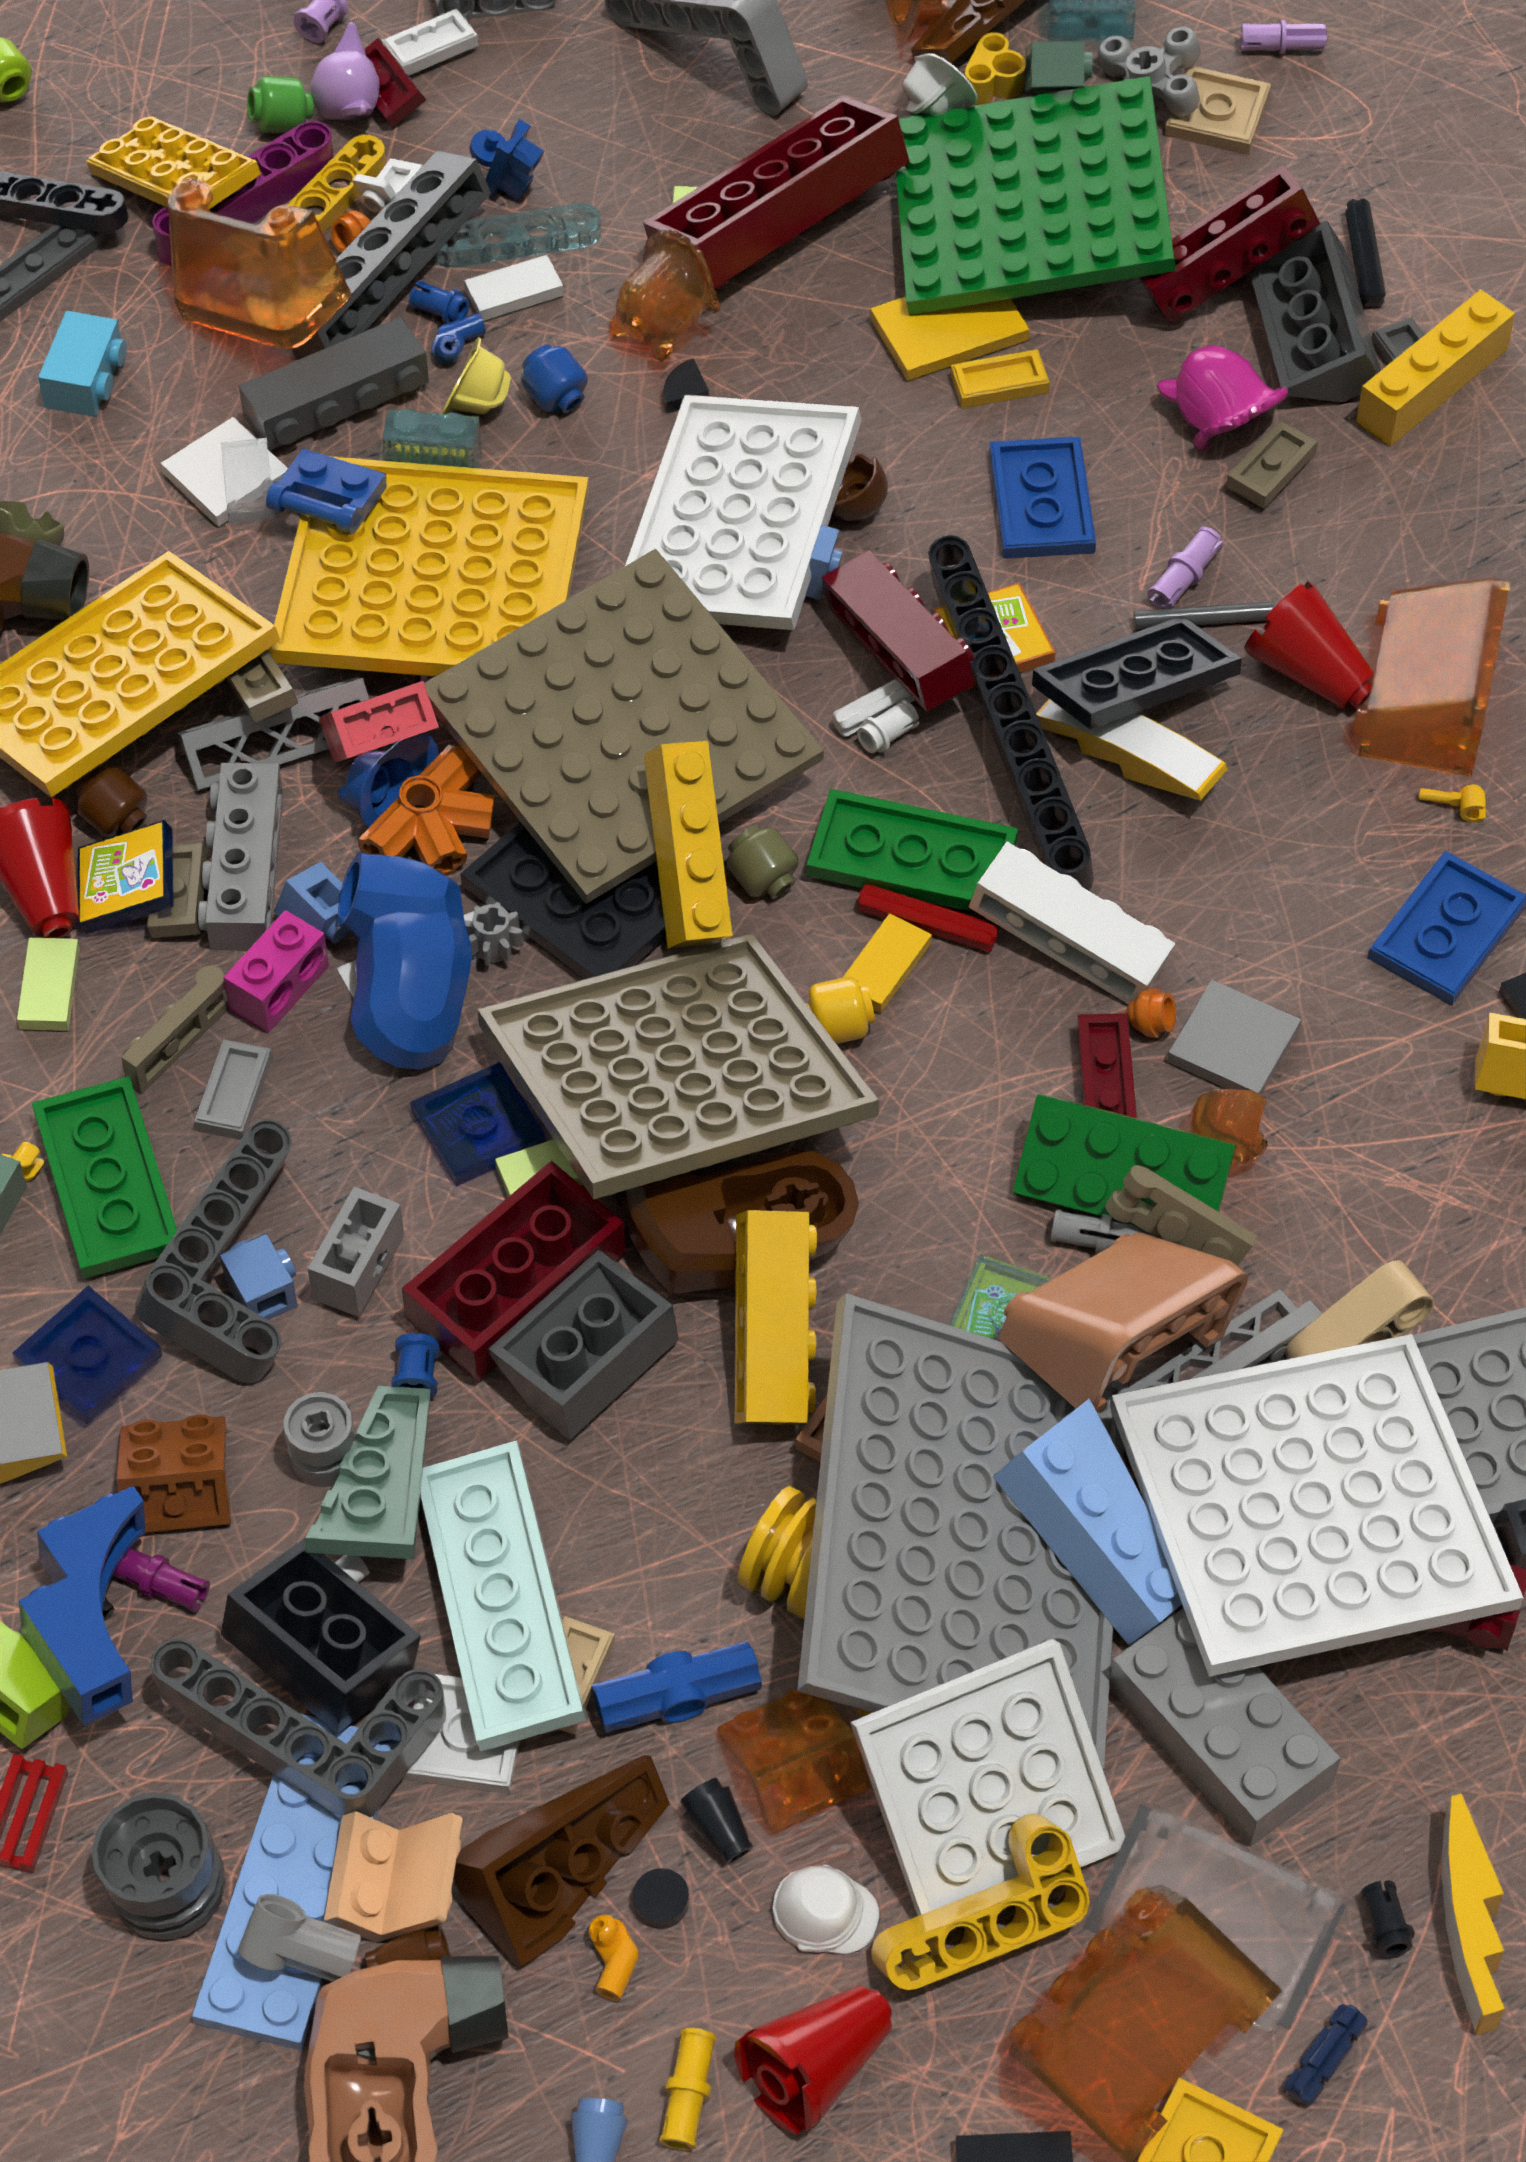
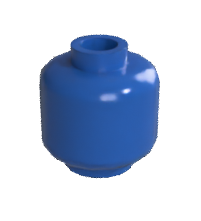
M546 344L534 350L523 361L522 368L524 371L521 375V384L542 411L551 413L561 409L563 413H568L582 403L585 398L582 392L588 383V375L567 348L563 346L552 347Z

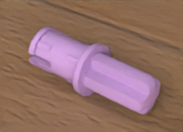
M1280 20L1279 24H1241V51L1270 50L1285 54V50L1323 49L1327 43V29L1324 24H1286L1285 20Z

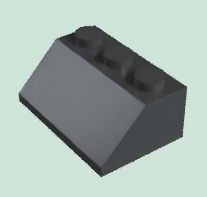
M598 1249L488 1350L489 1355L530 1409L563 1436L571 1440L679 1340L673 1305Z

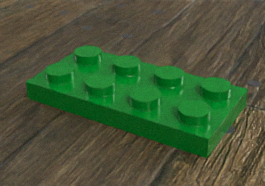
M830 788L807 861L806 876L863 888L865 884H871L921 901L976 912L969 908V904L977 883L1006 842L1016 846L1018 828Z
M130 1076L32 1102L37 1125L83 1279L159 1258L178 1230Z
M1038 1093L1012 1193L1100 1216L1103 1214L1110 1215L1105 1208V1203L1115 1190L1123 1189L1124 1177L1133 1166L1139 1165L1149 1169L1219 1212L1237 1144ZM1150 1198L1140 1199L1150 1206L1154 1203Z

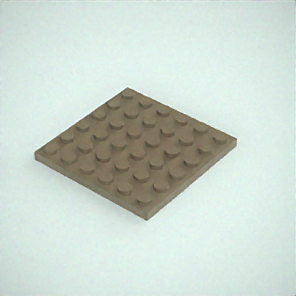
M656 548L424 683L434 714L586 904L657 861L644 754L661 744L708 741L718 823L823 760L824 749Z
M753 933L478 1009V1024L593 1200L879 1116L878 1098Z

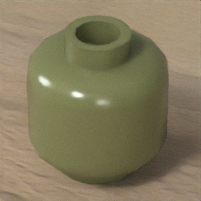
M754 825L739 834L729 844L728 850L730 855L727 858V868L750 897L758 898L769 894L772 899H775L795 884L796 881L792 875L798 867L799 858L777 829L771 827L761 829L759 825Z

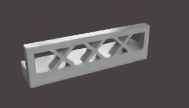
M352 677L296 695L298 704L285 709L275 717L265 718L254 723L248 712L244 711L176 732L175 735L180 750L186 755L196 789L200 790L209 787L212 782H219L220 772L205 777L203 775L196 750L208 746L217 745L230 752L231 755L226 763H235L237 757H240L249 763L282 764L329 749L326 739H323L322 727L319 729L313 743L304 746L286 738L295 719L306 716L320 723L319 716L314 713L330 709L328 712L330 713L338 710L342 704L358 700V703L368 700L369 696L363 678ZM285 723L280 734L269 729V727ZM261 730L276 738V741L268 757L255 760L240 751L249 734ZM239 737L234 748L223 743L224 741ZM283 742L294 748L278 753Z
M1279 1289L1231 1320L1222 1339L1207 1348L1200 1342L1196 1343L1127 1388V1392L1170 1384L1165 1382L1172 1377V1383L1179 1382L1180 1372L1189 1366L1206 1368L1191 1378L1194 1379L1287 1360L1285 1350L1288 1343L1322 1313L1311 1300L1297 1308L1284 1292ZM1278 1309L1284 1316L1264 1331H1259L1261 1319L1274 1310ZM1254 1324L1253 1330H1247L1248 1327ZM1229 1340L1245 1342L1223 1358H1219L1220 1346ZM1214 1350L1213 1357L1206 1356Z

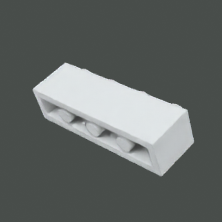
M1009 842L1005 843L977 883L969 904V908L1127 1004L1136 1000L1137 995L1141 991L1151 988L1175 946V943L1167 939L1159 929L1150 925H1144L1124 913L1116 903L1101 899L1081 887L1080 883L1073 877L1058 873L1040 862L1030 851L1019 849Z

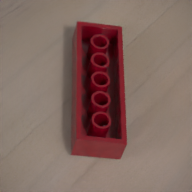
M844 95L643 222L657 269L708 291L723 287L730 278L748 267L757 265L761 262L762 257L779 246L791 243L796 238V235L813 224L823 222L830 213L846 203L857 200L864 191L880 181L891 178L895 171L909 163L910 160L898 116Z

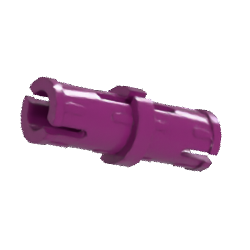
M130 1547L115 1569L113 1576L138 1586L141 1589L140 1593L147 1597L153 1598L155 1595H158L189 1609L193 1613L200 1610L201 1604L196 1601L205 1602L210 1589V1582L208 1580L200 1579L171 1566L168 1563L170 1561L169 1558L160 1554L151 1557Z

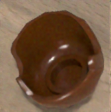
M859 453L853 461L848 462L831 514L833 517L847 522L861 521L867 519L880 509L887 497L888 481L876 457L869 459Z

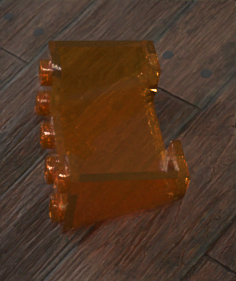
M1162 1884L1151 1888L1143 1885L1133 1892L1123 1906V1910L1126 1913L1111 1929L1108 1927L1104 1928L1091 1939L1085 1949L1087 1956L1073 1972L1067 1970L1062 1973L1048 1989L1047 1996L1049 1999L1035 2015L1029 2013L1022 2017L1009 2034V2039L1012 2041L1009 2049L1010 2056L1125 2162H1132L1167 2123V2120L1153 2108L1227 2024H1230L1245 2034L1283 1991L1193 1903L1183 1895Z

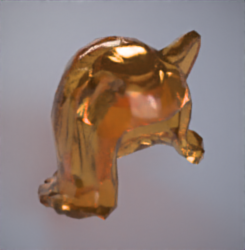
M671 229L659 230L646 241L643 263L623 281L618 291L615 306L616 314L613 316L609 327V333L614 337L620 338L630 335L636 340L651 345L654 359L661 363L672 353L677 338L691 329L704 311L713 312L714 314L720 311L717 293L713 288V276L705 260L704 253L687 236H683L681 233Z

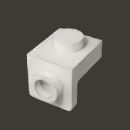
M390 158L377 178L357 174L352 183L360 193L362 203L369 210L378 214L423 165Z

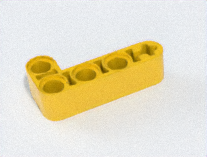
M1033 1813L1024 1815L1016 1820L1010 1828L1008 1843L1018 1876L887 1928L873 1942L871 1954L876 1968L900 1989H919L1072 1927L1080 1922L1089 1908V1893L1069 1835L1043 1815ZM1042 1833H1049L1048 1847L1041 1854L1032 1856L1031 1846L1035 1838ZM1066 1885V1894L1063 1901L1057 1906L1049 1908V1894L1057 1886ZM1015 1905L1016 1912L1011 1923L1005 1927L997 1928L996 1921L1001 1910L1007 1906ZM964 1926L962 1941L954 1948L946 1949L945 1940L948 1933L955 1927ZM908 1949L910 1952L904 1955L905 1964L898 1967L897 1964L902 1962L901 1952ZM931 1951L932 1955L928 1956L926 1953Z

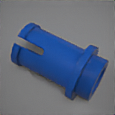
M419 280L415 283L416 288H412L410 292L409 305L411 308L420 309L442 317L443 322L446 324L467 316L469 300L464 297L460 290L454 289L449 292Z

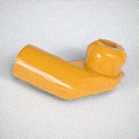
M603 1914L593 1919L588 1929L589 1937L594 1942L595 1948L605 1963L595 1991L605 1999L619 2002L637 1964L639 1951L626 1926L620 1920L614 1919L608 1914Z

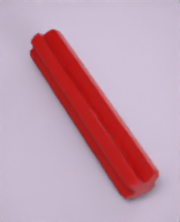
M865 884L858 897V910L879 918L886 919L890 913L930 934L986 952L992 951L997 942L999 927L994 923L871 884Z

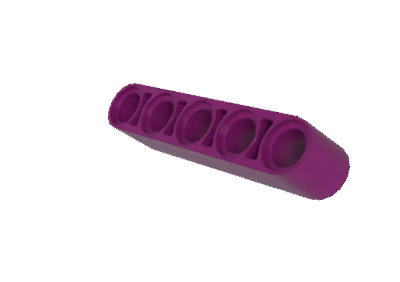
M318 121L304 122L247 156L257 161L261 175L196 219L187 217L167 207L159 210L154 215L152 222L157 255L160 261L174 267L188 264L292 200L334 157L330 128Z

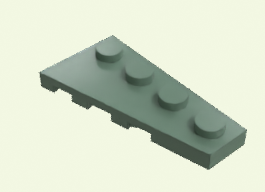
M392 1386L377 1387L356 1431V1440L350 1452H346L339 1466L337 1480L332 1490H328L321 1504V1513L316 1524L311 1525L305 1537V1553L414 1559L430 1409V1389Z

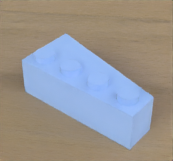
M1090 1398L993 1475L994 1479L1128 1645L1159 1624L1182 1604L1155 1532L1150 1512Z

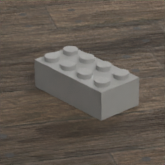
M1184 1608L1112 1660L1109 1688L1250 1847L1334 1784L1341 1758L1258 1666L1209 1677Z

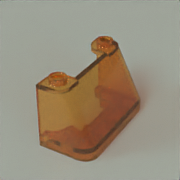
M188 177L185 181L179 183L169 197L168 213L174 302L184 320L275 348L292 349L307 342L352 296L313 211L295 206L280 205L270 210L266 218L259 225L211 213L208 206L212 202L213 193L209 185L204 181Z
M1484 578L1392 590L1390 599H1380L1375 625L1384 627L1368 709L1358 707L1353 736L1362 737L1358 756L1472 777L1489 700L1510 581Z

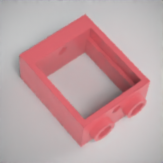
M423 681L330 712L318 718L334 763L439 728Z

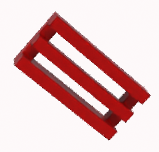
M13 1753L0 1790V1839L22 1777L27 1775L28 1778L2 1851L0 1852V1866L34 1873L68 1776L66 1765L55 1763V1766L52 1767L46 1765L44 1760L34 1758L33 1762L26 1761L24 1756ZM41 1779L49 1780L22 1857L16 1856L15 1853Z

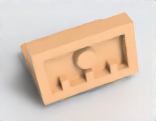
M357 1811L343 1815L324 1922L359 1934L361 1937L375 1943L444 1923L452 1903L451 1889L456 1859L461 1848L462 1817L449 1813L398 1830Z

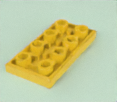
M145 117L138 120L133 125L131 131L119 139H112L103 143L100 146V151L87 160L91 174L192 219H196L261 175L257 161L189 133L182 128L161 121L156 117Z

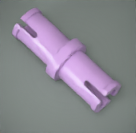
M1206 526L1199 528L1196 535L1183 551L1176 552L1168 560V569L1154 586L1147 591V596L1152 597L1150 602L1158 609L1173 608L1187 588L1195 586L1202 579L1203 569L1224 545L1223 541H1219L1221 536L1215 530Z

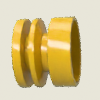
M788 1486L771 1502L752 1531L738 1572V1585L753 1593L761 1588V1597L770 1602H774L781 1597L791 1585L787 1599V1611L805 1619L817 1500L811 1498L805 1502L804 1493Z

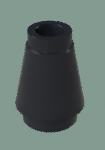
M713 1778L700 1784L680 1800L686 1811L682 1817L713 1851L722 1858L725 1865L739 1860L753 1849L730 1787H723L718 1778Z

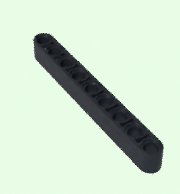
M942 536L930 545L928 551L933 586L955 639L962 638L973 654L974 662L970 664L975 683L973 688L1043 864L1058 873L1073 877L1080 883L1081 887L1089 891L1094 881L1090 847L971 549L967 542L959 536ZM976 638H985L982 640H974ZM996 674H999V675H1000V676H998V677H989V676H991V675H996ZM1006 712H1016L1011 715H1003ZM1020 750H1031L1027 753H1018ZM1040 787L1047 788V789H1045V790H1043V791H1038V792L1032 791V790H1034V789H1036V788H1040ZM1051 826H1062L1059 830H1047ZM1066 865H1078L1075 869H1062Z

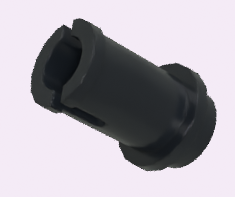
M1386 1880L1384 1882L1386 1891L1383 1892L1381 1881H1376L1361 1890V1897L1365 1902L1374 1932L1370 1937V1942L1374 1948L1379 1949L1380 1955L1383 1957L1399 1956L1412 1948L1411 1940L1415 1935L1414 1928L1406 1924L1397 1895L1396 1884L1393 1881Z

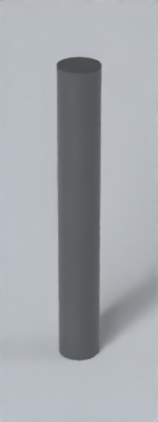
M1272 601L1134 611V629H1146L1182 615L1196 626L1268 621L1265 616L1275 605Z

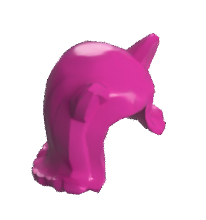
M1207 345L1191 352L1182 363L1177 378L1162 380L1157 383L1159 393L1170 402L1178 404L1183 418L1189 425L1199 431L1193 440L1197 450L1208 449L1213 436L1226 433L1249 422L1250 419H1254L1278 405L1288 395L1286 387L1277 388L1276 390L1269 388L1244 357L1232 350L1214 345Z

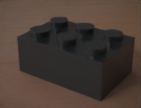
M305 1538L227 1595L221 1635L336 1734L379 1702L403 1674L414 1670L421 1635L327 1556L321 1553H305Z

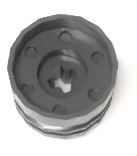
M152 1792L129 1798L111 1810L98 1827L92 1846L94 1871L105 1889L113 1908L126 1927L143 1937L168 1940L189 1935L209 1921L222 1902L227 1882L223 1860L213 1843V1838L206 1823L193 1805L176 1795ZM168 1873L170 1878L161 1881L160 1876Z

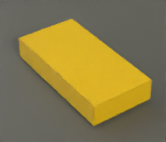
M1038 349L951 365L950 376L961 408L1049 393L1050 382Z
M889 913L843 977L855 978L859 986L867 985L873 1009L881 1014L930 947L932 934Z

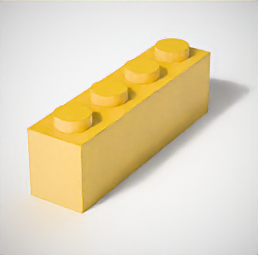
M1480 289L1362 386L1356 422L1391 447L1508 350L1515 313Z
M708 741L661 744L644 754L667 945L668 948L715 944L732 937L733 934Z
M747 1210L736 1215L735 1424L808 1423V1413L812 1414L815 1410L816 1389L813 1382H808V1361H813L816 1354L815 1331L809 1329V1308L813 1309L815 1306L817 1289L815 1278L809 1277V1256H814L817 1233L815 1226L809 1225V1212Z

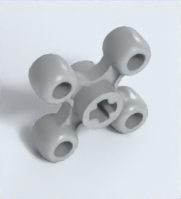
M1177 27L1169 31L1161 50L1153 46H1144L1132 51L1129 41L1121 36L1108 37L1099 45L1098 57L1100 65L1108 76H1125L1124 80L1150 76L1154 105L1165 101L1168 110L1176 116L1190 115L1198 108L1200 96L1195 80L1185 74L1172 75L1176 68L1190 67L1199 59L1200 46L1197 35L1192 29Z

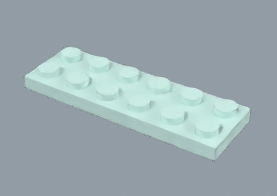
M517 1440L424 1467L420 1495L475 1738L480 1751L482 1752L587 1721L523 1457Z

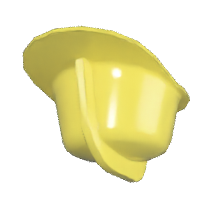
M480 337L476 339L464 370L441 413L438 425L444 422L451 410L486 414L490 409L501 405L507 397L511 381L510 374L505 370L504 362L499 357L480 346Z

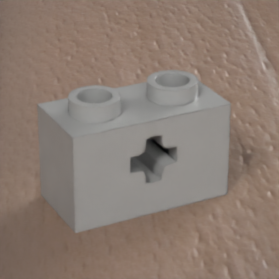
M353 1187L308 1267L313 1300L357 1317L361 1315L404 1237L401 1206L399 1203Z

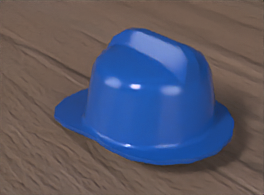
M421 733L396 742L387 751H370L361 754L349 768L346 782L338 793L340 799L351 805L354 810L360 812L362 821L369 828L399 797L402 783L410 777L420 775L439 755L438 745L430 735Z

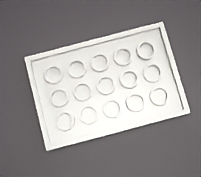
M685 395L626 565L656 548L718 624L795 630L812 577L809 562L821 525L828 527L862 421L859 407Z

